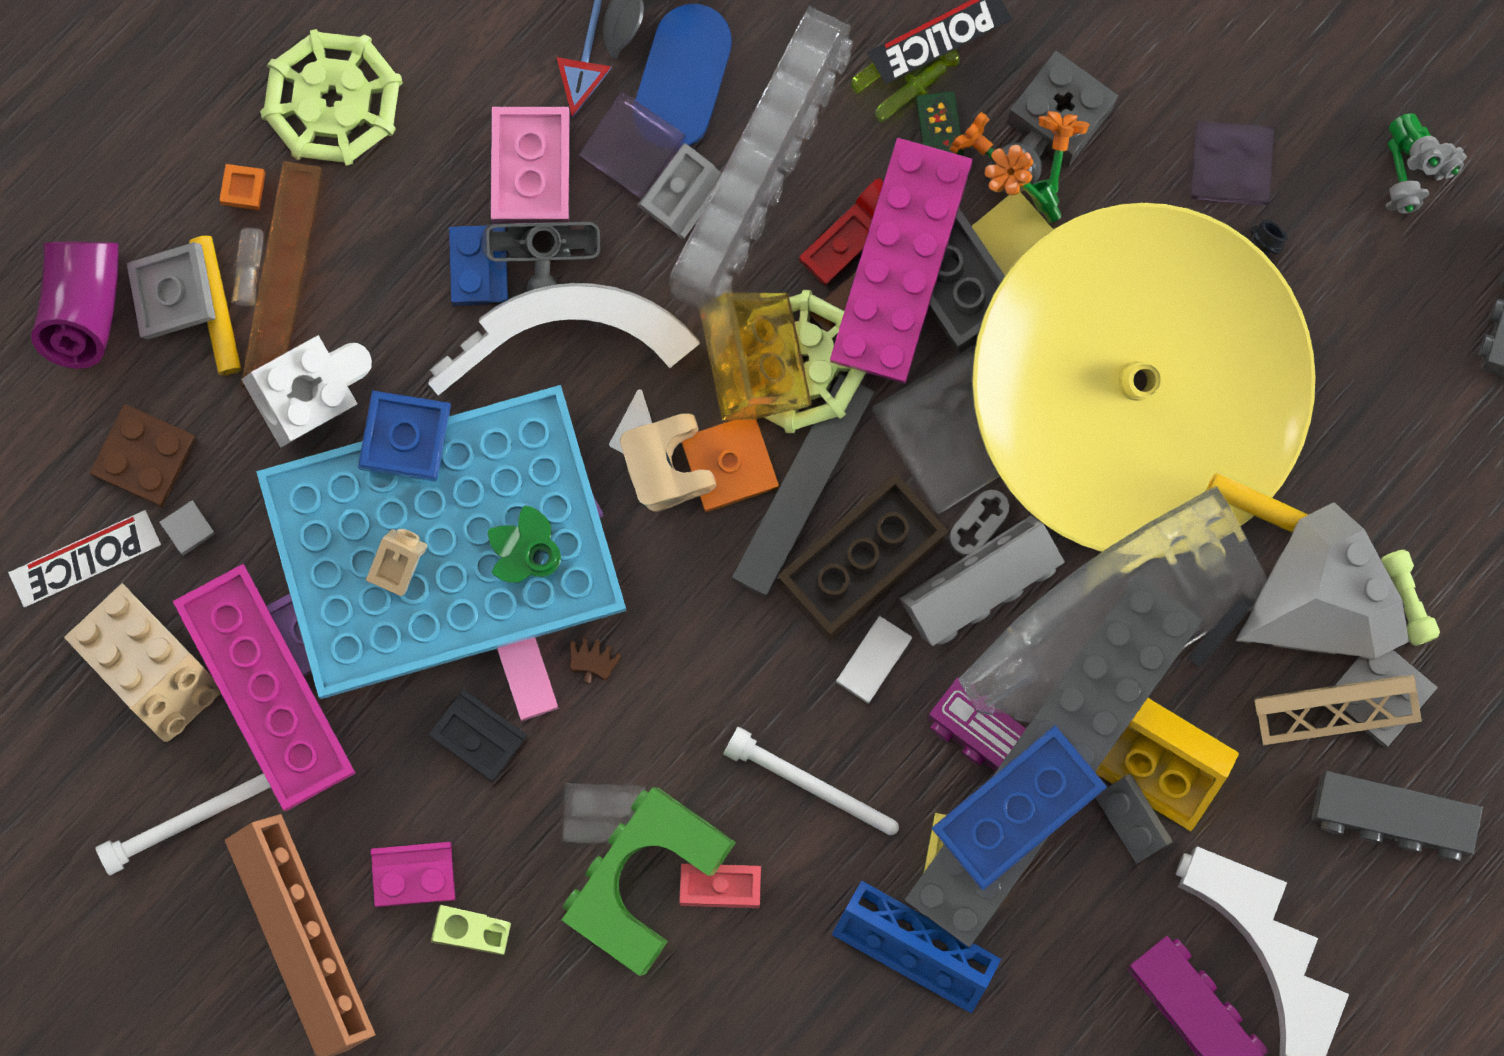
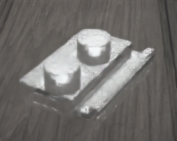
M565 783L563 842L610 844L608 840L620 823L627 825L635 814L631 810V806L639 794L645 790V786Z

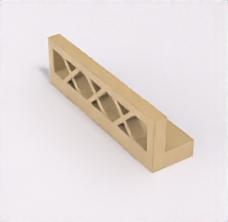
M1414 674L1255 698L1263 745L1422 722ZM1409 693L1412 708L1411 715L1395 717L1383 708V705L1390 696ZM1383 697L1379 704L1372 700V698ZM1365 700L1375 707V710L1364 722L1356 723L1343 714V711L1352 701ZM1344 703L1339 710L1332 706V704ZM1325 706L1336 714L1327 727L1316 729L1303 719L1310 708ZM1304 709L1300 716L1292 710ZM1379 711L1388 717L1373 720ZM1286 712L1296 720L1287 733L1270 735L1267 714ZM1339 717L1349 723L1333 726ZM1299 723L1309 729L1293 732Z

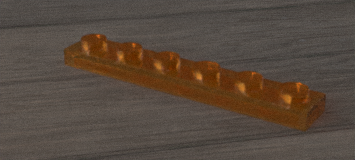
M283 161L242 379L252 371L289 352L323 170L321 167ZM241 380L242 388H246L243 381Z

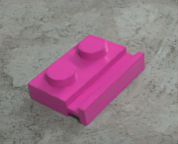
M451 842L371 849L374 903L376 908L456 901Z

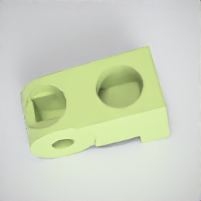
M440 905L431 943L504 955L511 923L490 918L484 914Z

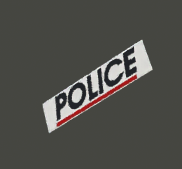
M146 510L8 573L23 607H27L158 547L161 543Z

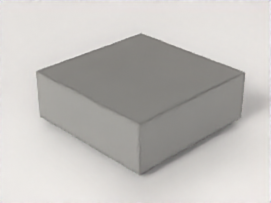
M193 500L160 521V524L182 556L215 535Z

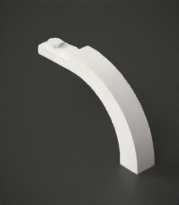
M557 284L533 289L517 295L480 317L479 323L487 333L482 336L479 331L475 332L460 345L464 351L454 360L446 356L430 370L434 376L429 379L428 384L439 395L512 336L533 326L557 320H589L617 327L643 341L658 354L669 368L698 346L700 342L670 312L635 293L599 284Z

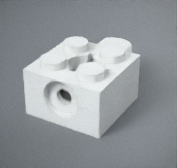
M318 335L252 371L241 380L281 448L357 405L348 386L368 374L371 369L372 360L367 349L358 343H348L328 353Z

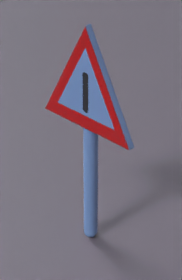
M594 0L581 61L556 57L572 118L612 69L611 66L589 63L602 0Z

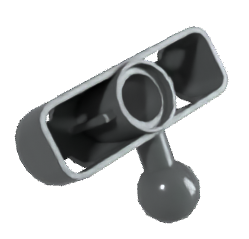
M587 221L490 224L483 231V251L488 259L497 262L535 261V274L528 281V292L533 289L557 285L553 276L550 275V260L593 259L597 257L600 252V230L595 223ZM570 225H584V229L569 230ZM508 227L507 231L492 232L493 228ZM544 230L549 236V245L545 250L537 252L532 245V238L535 233ZM569 249H584L585 256H571ZM493 251H508L509 258H495Z

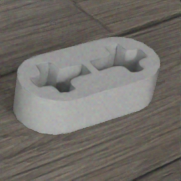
M997 490L982 492L957 521L949 535L950 547L956 555L966 557L985 545L1003 524L1009 513V503L1003 493ZM994 500L999 503L997 510L1001 515L996 516L992 514L985 522H982L979 518L982 516L985 507L981 503L985 501L990 504ZM975 525L979 528L973 539L977 545L973 547L967 544L964 548L959 545L961 537L957 533L961 531L966 534Z

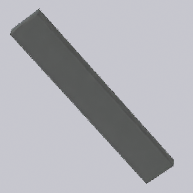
M842 374L839 375L830 392L833 398L846 378ZM860 384L844 411L846 413L841 419L835 417L813 424L732 576L733 581L765 598L768 596L875 391Z

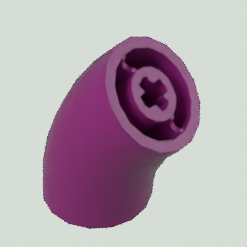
M43 242L41 290L31 332V340L37 352L48 361L62 367L81 369L92 367L102 359L107 346L115 307L118 278V242Z

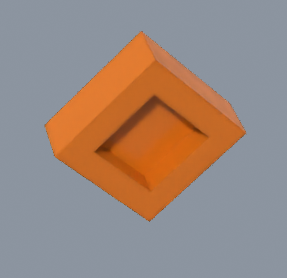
M226 164L219 200L221 205L260 210L266 175L264 169Z

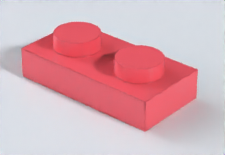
M681 863L680 906L760 908L761 866L720 865L713 876H707L692 864Z

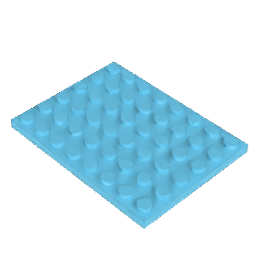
M561 385L449 416L437 482L359 470L358 464L362 442L256 471L320 699L626 611ZM527 505L540 511L550 522L551 540L560 550L561 562L558 569L550 576L540 578L531 575L519 583H507L492 574L493 567L501 557L492 549L487 532L490 528L497 526H518L520 512L523 506ZM391 529L409 530L419 536V541L428 545L425 553L419 558L407 591L403 596H399L366 581L381 540ZM538 552L534 556V562L539 565L545 564L549 559L548 554L545 552Z

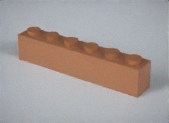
M279 814L252 822L225 839V843L315 1055L334 1056L348 1051L375 1036V1032L282 815Z

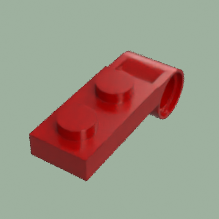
M881 178L872 182L861 193L856 203L799 256V261L825 287L862 254L884 183Z

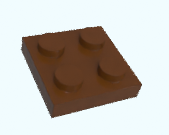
M124 404L90 474L101 481L163 508L197 438L191 433Z

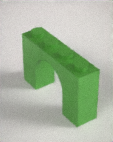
M652 787L650 792L643 790L631 806V810L635 814L627 825L620 823L608 840L612 847L604 859L598 856L592 862L585 874L590 879L582 891L575 889L563 905V909L567 911L562 918L563 922L639 976L645 975L668 941L631 915L622 902L619 880L622 869L628 859L643 848L660 846L675 852L707 876H713L736 844L734 840L656 787Z

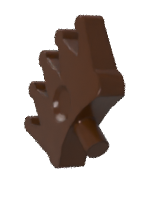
M583 639L579 652L575 648V642H570L571 671L573 673H585L583 682L586 684L591 683L593 675L604 681L608 680L610 673L621 660V654L618 653L615 655V658L609 661L610 652L612 651L610 645H607L606 650L600 655L599 647L601 642L599 639L595 641L590 652L588 651L587 639Z

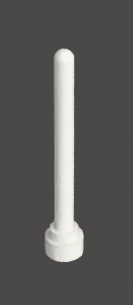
M739 726L737 727L723 753L725 756L736 762L738 759L745 762L749 759L888 835H895L898 832L899 824L897 821L755 745L757 741L750 738L752 734Z
M263 773L123 843L119 840L112 843L109 840L95 847L106 872L110 876L124 869L123 864L129 862V857L271 786Z

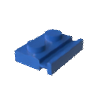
M488 225L449 227L452 306L503 303L508 300L507 261H492L485 256L483 251V231ZM506 227L493 228L492 232L506 231ZM493 251L495 258H507V251Z

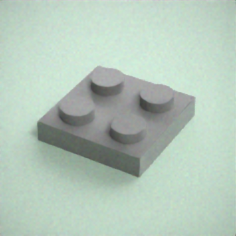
M193 242L127 263L140 338L151 339L216 319L201 244Z
M1394 650L1374 660L1358 657L1334 685L1414 674L1420 708L1438 688ZM1409 693L1390 696L1383 705V708L1395 717L1411 715L1412 708ZM1383 697L1372 698L1377 704L1383 699ZM1365 700L1352 701L1343 713L1356 723L1364 722L1375 710V707ZM1344 703L1333 704V705H1334L1335 707H1337L1338 709H1340L1341 706H1342ZM1379 711L1373 720L1388 717ZM1407 724L1364 731L1384 748H1387Z

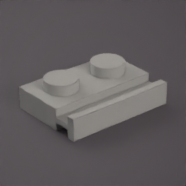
M683 143L637 206L664 227L676 233L680 239H683L729 176L721 173L711 162L686 143Z

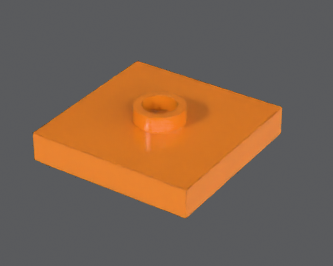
M755 414L699 431L693 437L681 442L691 472L709 470L714 474L717 484L716 488L707 494L699 496L705 513L779 489V484Z

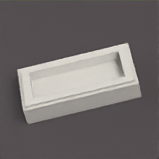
M879 616L836 680V683L869 704L912 640V637Z

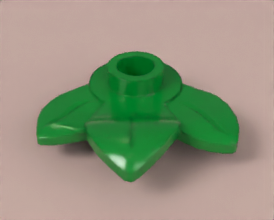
M523 506L519 515L518 526H497L490 528L487 532L492 549L501 557L493 567L492 574L502 581L519 583L531 575L540 578L552 575L560 565V550L551 540V524L540 511L533 507ZM538 552H545L549 556L548 561L543 565L534 562V556Z

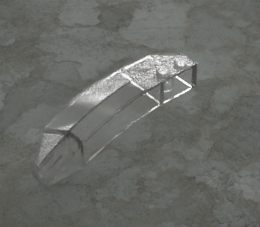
M1217 486L1152 520L1111 545L1078 568L1020 615L959 678L976 711L988 715H993V712L1012 715L1014 720L1031 723L1136 574H1139L1203 620L1184 648L1211 632L1243 593L1254 601L1253 604H1255L1267 581V577L1231 507Z

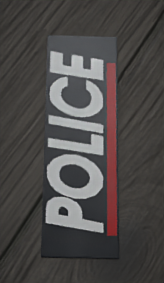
M968 0L867 53L885 84H888L1013 19L1002 0Z

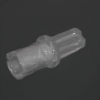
M244 228L240 231L237 262H234L232 268L236 270L233 297L231 299L233 304L240 306L257 305L256 296L259 273H262L264 267L260 265L264 235L260 229Z

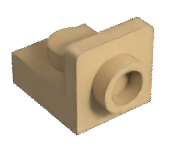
M391 529L381 540L366 581L399 596H403L407 591L419 558L425 553L428 545L419 541V536L409 530Z

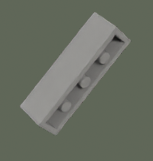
M1029 516L899 599L920 636L932 646L944 644L952 640L957 635V630L968 623L973 624L985 619L990 614V609L1002 602L1007 603L1018 598L1023 593V589L1035 581L1041 582L1050 578L1056 572L1055 568L1065 562L1045 525L1036 518Z

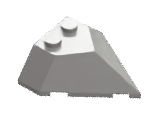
M1333 502L1298 520L1283 553L1280 554L1253 606L1244 627L1241 628L1235 641L1271 644L1274 647L1333 655L1337 653L1353 655L1363 659L1374 660L1409 642L1402 598L1366 531Z

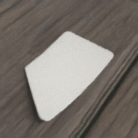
M637 390L609 443L610 447L623 453L620 438L624 432L652 423L642 390Z

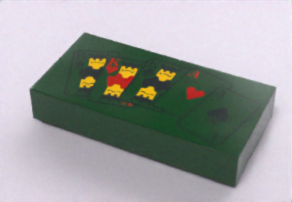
M954 91L916 96L915 101L922 145L953 153L949 150L950 146L961 135ZM959 149L956 154L964 156V151Z

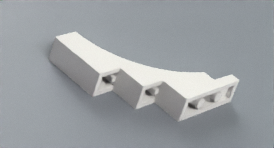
M1200 847L1194 848L1190 855L1184 853L1176 871V875L1182 877L1178 887L1199 897L1225 916L1248 941L1267 974L1274 993L1279 1017L1280 1056H1326L1349 994L1304 976L1318 938L1273 920L1287 882Z

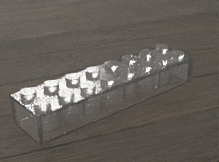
M808 6L669 276L671 296L710 315L713 314L717 305L722 308L725 305L732 290L730 284L733 273L740 274L748 260L750 253L747 251L750 246V239L758 240L767 221L765 215L768 204L774 207L778 202L784 188L782 182L785 177V171L793 172L801 155L799 149L802 144V138L810 139L818 122L816 116L819 111V105L826 107L835 89L833 85L836 78L835 73L843 74L852 55L850 50L853 45V41L849 39L850 25Z

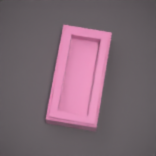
M535 637L497 648L521 721L559 709Z

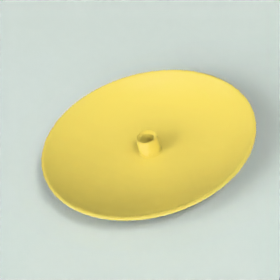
M1155 203L1121 204L1086 213L1055 228L1031 246L1005 275L993 294L977 336L972 377L974 409L982 440L997 473L1025 509L1044 525L1069 540L1104 553L1129 557L1174 555L1213 543L1235 531L1254 516L1206 494L1208 483L1215 473H1219L1271 498L1283 485L1298 459L1311 423L1315 399L1314 353L1306 321L1290 286L1275 265L1250 240L1230 226L1208 215L1187 208ZM1139 370L1144 372L1147 377V385L1142 391L1136 389L1133 382L1134 375Z

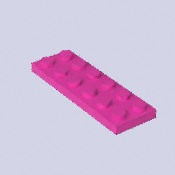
M897 138L830 357L831 363L906 384L971 169L972 158Z
M244 564L173 601L284 811L356 774Z

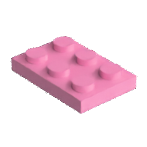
M492 107V223L569 222V107Z

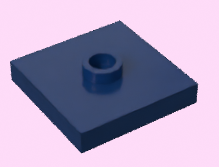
M372 390L358 464L359 470L437 482L451 404Z

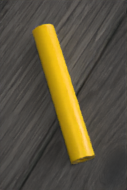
M199 236L191 239L189 244L193 242L201 244L216 318L207 322L219 375H231L240 372L241 365L212 236Z
M1215 473L1211 477L1206 489V494L1291 533L1298 520L1308 515L1219 473Z

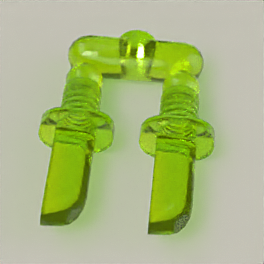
M954 49L940 57L942 61L934 62L932 67L929 66L928 69H925L916 78L911 73L904 78L908 83L883 101L876 109L875 115L879 121H885L917 95H927L928 93L925 88L936 81L939 76L943 75L947 70V66L954 67L959 64L960 56L958 52ZM874 63L863 69L852 80L851 86L856 93L861 92L881 76Z

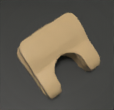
M679 414L655 423L627 430L620 438L628 472L638 500L653 512H659L707 494L717 486L714 474L709 470L682 473L676 471L673 466L672 455L676 446L682 441L693 437L698 432V425L695 416L692 414Z

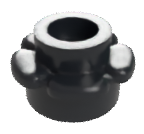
M1263 220L1259 226H1253L1251 229L1253 234L1252 243L1265 255H1271V253L1279 254L1284 250L1283 244L1288 237L1286 232L1276 223L1270 220Z

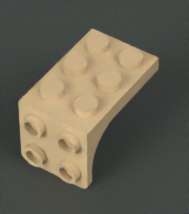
M123 583L64 637L130 709L164 742H168L180 734L221 693L213 677Z

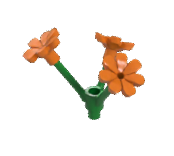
M1048 111L1047 117L1039 116V126L1051 130L1054 134L1052 148L1055 149L1050 179L1041 180L1035 184L1030 183L1033 176L1028 169L1033 165V159L1028 152L1023 154V150L1019 145H1012L1009 148L1008 155L1000 148L996 150L991 148L993 144L982 135L984 127L990 119L982 112L976 116L974 123L965 132L966 135L958 136L953 141L949 150L956 154L959 149L963 150L973 146L982 156L987 154L996 163V165H988L985 168V176L992 179L989 182V188L995 192L1005 189L1007 194L1017 195L1020 187H1022L1032 197L1038 211L1044 212L1047 221L1055 222L1062 216L1057 206L1059 199L1056 193L1058 192L1063 151H1067L1070 137L1087 132L1089 123L1077 121L1078 116L1073 114L1064 115L1062 118L1060 113L1055 111Z

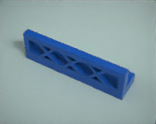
M864 881L860 882L832 933L836 938L971 1014L1001 961V958L974 943L968 947L928 917ZM863 897L877 905L879 911L872 912L859 905L858 902ZM896 920L908 922L912 925L914 931L908 932L900 928ZM938 939L945 943L949 951H941L934 947L931 940ZM973 959L986 966L985 973L982 974L970 967L967 960Z

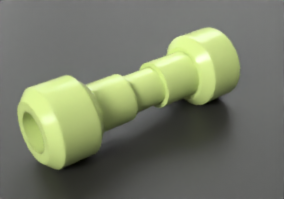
M1398 550L1383 556L1381 561L1404 604V612L1409 623L1407 624V633L1410 644L1418 646L1438 638L1440 631L1435 618L1427 617L1422 601L1419 602L1414 589L1416 586L1410 573L1414 564L1409 552Z

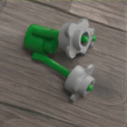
M1408 113L1396 118L1390 124L1389 132L1393 139L1387 143L1393 154L1399 183L1389 189L1391 201L1386 203V209L1390 211L1398 210L1399 213H1411L1418 210L1423 205V199L1429 196V191L1421 189L1419 182L1407 180L1402 151L1410 154V158L1407 161L1409 169L1423 170L1426 175L1433 174L1437 181L1444 177L1449 179L1458 174L1464 166L1463 161L1467 157L1461 147L1455 148L1452 143L1440 144L1435 137L1430 135L1427 127H1422L1415 114Z

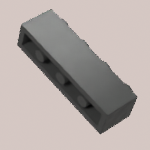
M1325 771L1320 775L1311 822L1320 823V830L1342 835L1344 834V829L1360 833L1359 839L1367 842L1382 844L1384 838L1399 842L1398 848L1402 850L1421 853L1422 848L1438 851V858L1461 862V857L1466 858L1474 854L1483 807Z

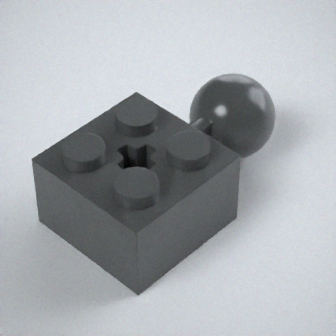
M1055 51L1010 109L1007 124L1023 134L1025 139L1021 143L1007 144L1001 149L1008 155L1009 148L1012 145H1019L1023 150V154L1028 152L1031 155L1033 165L1028 171L1033 176L1030 183L1035 184L1042 171L1041 154L1045 150L1054 157L1055 149L1052 148L1054 134L1051 130L1039 126V116L1047 117L1048 111L1058 112L1056 110L1057 105H1064L1068 110L1064 109L1060 113L1062 118L1064 115L1073 114L1078 116L1077 121L1089 123L1087 132L1070 137L1068 149L1063 151L1062 163L1069 167L1113 110L1118 95L1058 51ZM1020 187L1019 192L1025 191L1022 187Z

